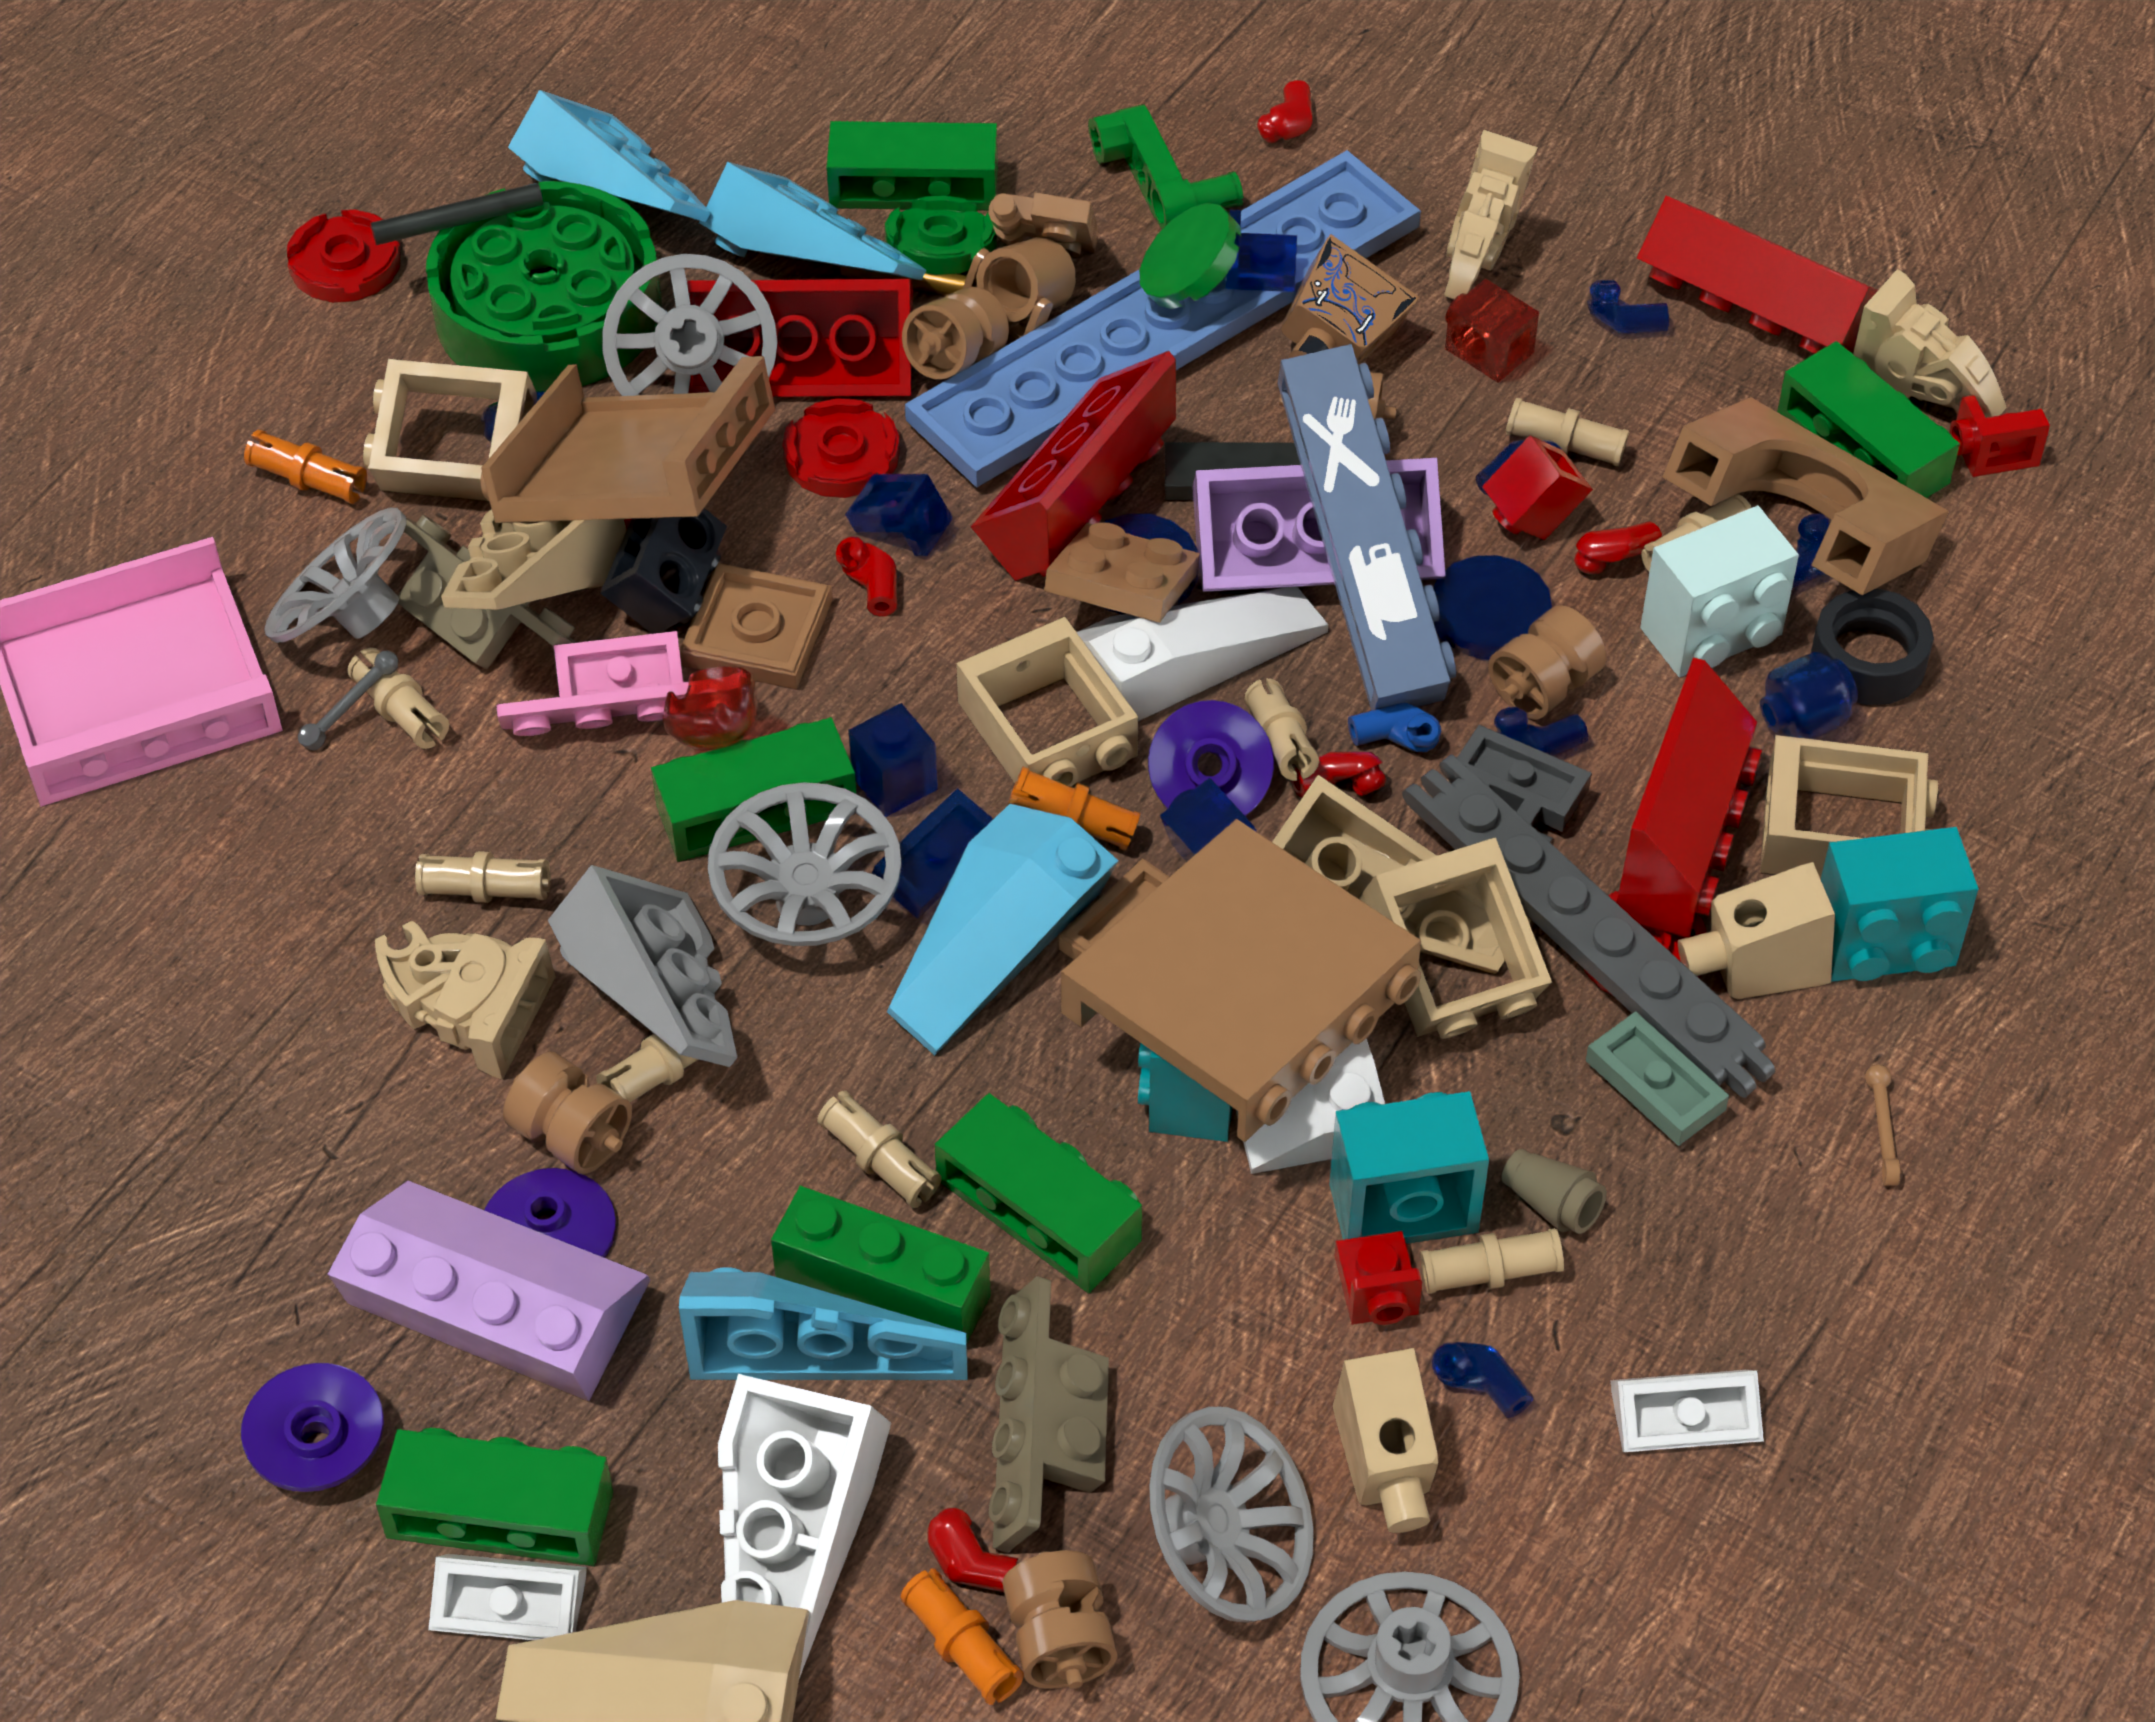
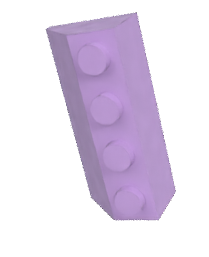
M1437 458L1386 460L1389 473H1398L1404 486L1406 508L1400 511L1406 530L1415 529L1419 537L1423 555V563L1417 565L1420 579H1444L1445 562ZM1301 465L1196 470L1193 482L1196 546L1197 553H1200L1199 567L1203 592L1335 585Z
M411 1181L405 1182L359 1215L327 1274L345 1301L352 1306L587 1401H590L650 1282L649 1276Z

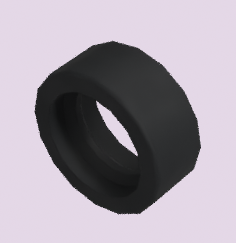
M1876 588L1864 595L1854 590L1837 595L1821 610L1811 648V653L1818 654L1816 657H1811L1814 673L1827 689L1848 701L1864 705H1885L1909 697L1923 682L1934 641L1931 623L1917 604L1899 593ZM1853 630H1872L1884 633L1898 641L1908 655L1892 663H1871L1857 659L1844 651L1836 641V638Z

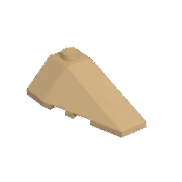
M733 1600L508 1645L496 1720L502 1722H793L809 1610Z

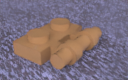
M1034 192V198L1001 193L996 195L989 205V217L994 225L996 235L1005 244L1012 245L1022 242L1026 236L1033 238L1042 237L1050 238L1060 243L1070 254V257H1079L1081 251L1095 253L1099 230L1091 201Z

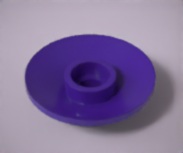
M1217 700L1194 702L1172 713L1155 733L1148 755L1150 781L1162 804L1179 818L1203 826L1228 824L1250 813L1265 796L1270 786L1274 769L1271 743L1260 723L1242 708ZM1212 753L1220 759L1221 769L1217 775L1205 776L1199 771L1198 759L1201 755Z
M545 1168L519 1175L504 1184L492 1196L484 1211L603 1258L610 1251L615 1238L616 1218L609 1196L594 1180L572 1170ZM543 1213H555V1215L549 1219L542 1220L535 1218Z
M329 1363L304 1364L276 1375L256 1392L243 1416L241 1440L250 1465L269 1483L291 1491H320L349 1480L369 1463L382 1440L384 1414L376 1391L357 1372ZM325 1433L328 1435L319 1442L305 1443L313 1434Z

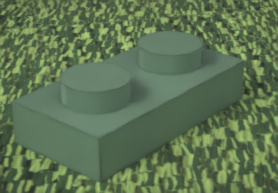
M1636 1011L1588 1046L1586 1062L1678 1146L1727 1109L1729 1095Z

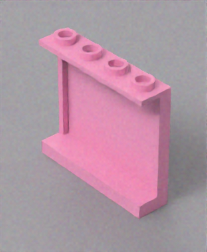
M213 537L0 600V686L41 807L283 731L272 689L266 674L263 675L222 570Z

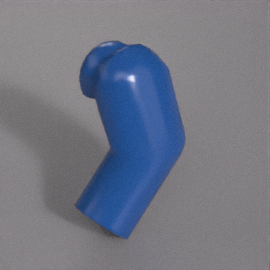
M1405 702L1348 717V728L1355 746L1388 739L1411 751L1427 752L1438 744L1441 736V725L1433 715Z

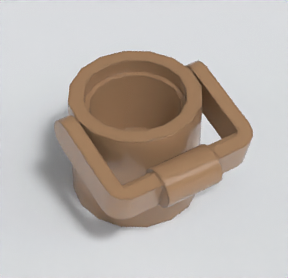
M1036 237L998 248L992 252L985 248L981 249L972 260L963 288L978 287L990 292L998 299L1008 319L1009 333L1007 341L1012 343L1047 323L1050 312L1063 306L1069 300L1076 283L1075 267L1070 254L1060 243L1050 238ZM1030 318L1026 329L1018 322Z

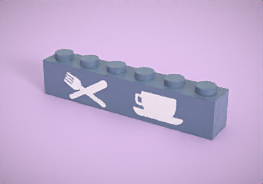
M1352 344L1281 360L1277 384L1370 708L1375 710L1404 702L1418 707L1443 701L1450 684V679L1456 677L1455 661L1449 643L1447 641L1439 643L1433 623L1439 621L1437 598L1431 585L1422 586L1417 565L1423 563L1421 544L1416 530H1406L1400 510L1406 508L1405 490L1400 475L1398 473L1390 474L1384 454L1390 453V441L1383 418L1373 419L1368 399L1374 398V388L1368 365L1366 363L1357 364Z

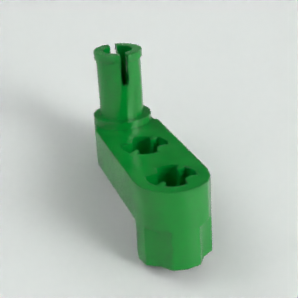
M1144 104L1119 109L1114 113L1089 119V136L1096 160L1099 164L1125 158L1161 229L1173 218L1197 205L1212 203L1221 205L1224 209L1243 206V189L1235 171L1191 183L1186 178L1182 179L1173 157L1149 110Z

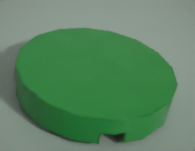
M951 196L921 197L911 201L910 209L900 212L899 206L893 210L885 222V242L926 269L925 273L945 275L969 271L974 256L981 249L985 248L992 252L997 247V235L989 213L987 212L985 216L978 213L977 204L963 198Z
M1205 203L1184 211L1173 218L1157 234L1147 249L1139 269L1140 286L1155 303L1169 309L1183 307L1179 301L1189 296L1194 301L1206 296L1224 279L1236 260L1239 247L1234 241L1236 235L1241 236L1240 225L1221 205Z

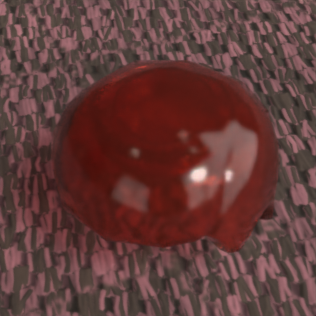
M719 666L692 673L689 677L687 692L683 697L678 699L673 691H668L666 695L663 713V723L666 732L674 740L694 750L703 751L723 748L746 737L754 727L758 715V700L753 673L742 667Z

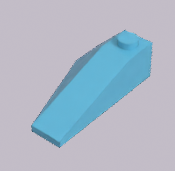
M542 90L538 91L508 146L510 150L526 162L523 170L540 182L559 180L582 184L608 192L624 200L706 222L711 214L685 184L668 176L671 169L665 162L650 157L648 154L652 148L616 117Z
M727 162L706 206L711 214L706 222L699 221L700 224L718 234L714 241L717 245L742 257H745L747 251L751 250L773 256L922 280L926 269L888 243L865 234L867 230L865 227L836 214L838 210L836 207L790 179Z
M1009 804L968 843L887 1013L935 1056L1102 892L1119 860L1072 818Z
M729 1267L718 1268L711 1272H690L680 1294L679 1313L690 1380H737L738 1374L762 1380H968L965 1332L764 1273L743 1272Z

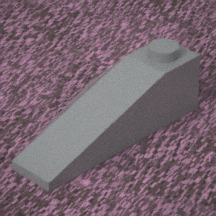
M591 865L548 919L561 945L560 952L564 959L680 1055L730 1067L737 1059V1053L728 1011L715 1000L714 993L722 983L719 971L709 967L707 957L714 950L713 941L688 893Z

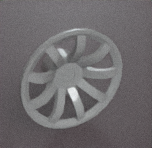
M680 254L668 256L642 267L630 276L616 292L607 310L603 326V355L607 371L616 389L622 396L639 395L668 368L676 372L673 394L689 393L691 375L697 374L701 375L709 391L715 392L722 382L713 365L720 360L735 366L742 357H750L725 346L724 337L759 325L762 327L763 335L762 356H764L768 377L770 378L777 351L776 326L765 297L757 285L739 269L725 261L706 255ZM684 268L703 269L719 274L715 285L700 307L690 304ZM670 271L676 308L667 312L645 295L639 287L653 277ZM732 283H734L747 295L756 310L732 319L718 321L714 313L725 298ZM628 300L658 324L655 332L617 334L620 316ZM655 348L658 357L637 377L628 382L620 366L617 349Z
M387 508L378 511L350 528L331 543L296 577L279 598L266 621L264 628L266 636L275 643L285 642L296 638L331 616L355 639L361 638L377 628L392 613L399 601V596L378 575V570L400 540L406 526V516L398 508ZM391 534L385 546H379L380 541L386 535ZM358 537L356 562L351 552L350 542ZM334 555L344 577L341 580L321 569ZM307 582H311L327 593L299 591ZM295 618H298L297 626L287 630L289 624Z
M804 782L781 785L762 791L742 802L725 818L716 831L708 857V875L711 890L724 913L736 925L751 935L772 943L790 946H817L839 941L859 932L874 921L888 906L898 887L901 873L900 844L892 825L883 813L868 800L847 789L820 783ZM804 800H819L837 804L829 815L817 843H809ZM787 802L793 845L786 847L769 824L756 814L768 807ZM854 813L869 823L876 832L859 837L842 847L836 854L834 853L838 837L845 823ZM740 827L748 830L758 839L772 859L771 861L745 851L727 852L730 841ZM885 851L886 868L883 879L864 871H846L854 861L867 853ZM742 869L757 874L765 882L753 884L733 898L726 885L724 871ZM846 889H861L875 895L871 902L851 919L839 901V893ZM776 900L777 909L781 914L778 928L758 921L746 913V911L760 901ZM830 918L833 927L816 931H795L796 924L815 925Z
M1206 1407L1186 1414L1174 1423L1159 1444L1152 1464L1149 1484L1150 1511L1155 1535L1163 1556L1181 1586L1196 1602L1209 1612L1229 1621L1244 1623L1271 1618L1285 1610L1298 1596L1309 1573L1313 1555L1314 1529L1311 1507L1303 1480L1291 1456L1279 1439L1261 1422L1245 1412L1229 1407ZM1204 1426H1223L1225 1431V1447L1220 1461L1215 1468L1213 1466L1212 1448L1205 1435L1199 1430V1428ZM1245 1436H1247L1266 1453V1456L1261 1464L1251 1473L1231 1485L1230 1483L1239 1468L1245 1450ZM1182 1440L1189 1446L1194 1455L1195 1474L1193 1479L1181 1472L1168 1468L1173 1454ZM1279 1473L1287 1489L1291 1506L1246 1509L1245 1502L1260 1492ZM1165 1489L1176 1493L1165 1500ZM1272 1526L1295 1527L1293 1557L1291 1558L1283 1549L1267 1540L1249 1534V1530ZM1247 1557L1259 1559L1272 1566L1281 1575L1283 1583L1268 1598H1266L1261 1575ZM1207 1560L1208 1571L1205 1580L1201 1584L1186 1565H1193ZM1227 1567L1232 1569L1244 1584L1247 1595L1246 1605L1231 1603L1219 1597L1228 1575Z
M1406 1571L1385 1573L1352 1584L1336 1594L1319 1611L1307 1632L1301 1652L1300 1682L1305 1704L1314 1722H1338L1331 1713L1324 1698L1347 1695L1372 1683L1377 1688L1355 1722H1380L1394 1700L1403 1703V1722H1422V1703L1428 1701L1431 1702L1443 1722H1469L1455 1704L1448 1689L1450 1684L1475 1696L1498 1698L1494 1711L1486 1722H1509L1517 1702L1520 1679L1517 1653L1503 1623L1496 1613L1476 1594L1453 1581L1431 1574ZM1412 1589L1428 1591L1423 1608L1406 1607L1393 1612L1384 1591ZM1366 1598L1373 1618L1379 1626L1378 1634L1364 1636L1351 1633L1337 1625L1334 1621L1347 1608ZM1445 1598L1464 1607L1481 1623L1465 1633L1450 1636L1446 1624L1439 1617ZM1323 1640L1345 1653L1367 1657V1660L1355 1669L1336 1676L1318 1677V1659ZM1493 1640L1500 1659L1502 1677H1486L1465 1669L1455 1660V1657L1471 1653Z

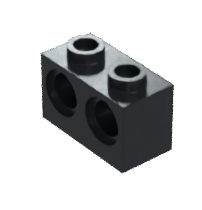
M703 508L698 516L632 518L600 594L652 634L661 633L677 623L680 625L686 624L696 615L703 603V596L700 593L707 576L720 561L721 552L718 548L727 526L705 508Z

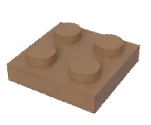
M1086 523L1048 567L1044 591L1160 623L1196 577L1200 553L1182 549L1179 543L1170 539L1154 538L1149 540L1127 534L1121 527L1114 524Z

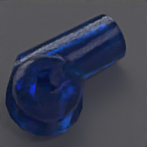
M1823 514L1805 516L1798 523V532L1801 537L1797 541L1799 557L1792 589L1825 574L1812 566L1830 525V519Z
M1464 1342L1444 1343L1433 1353L1431 1359L1432 1369L1442 1383L1454 1388L1487 1392L1506 1418L1520 1414L1533 1401L1534 1396L1502 1355L1492 1346Z

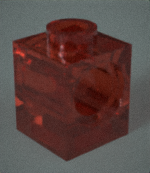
M1485 278L1467 294L1462 293L1458 295L1450 304L1445 316L1447 323L1445 350L1499 383L1535 352L1539 311Z

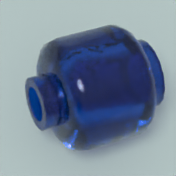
M1813 652L1769 672L1765 681V696L1760 699V710L1765 722L1774 732L1781 730L1788 737L1815 739L1848 723L1852 714V705L1858 700V691L1851 672L1841 660L1837 658L1832 660L1823 653Z

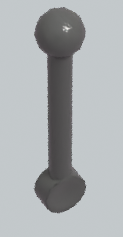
M388 650L378 653L374 661L375 666L316 725L309 723L300 729L298 733L299 743L311 751L322 747L326 739L325 732L383 674L389 675L397 670L399 660L396 654Z

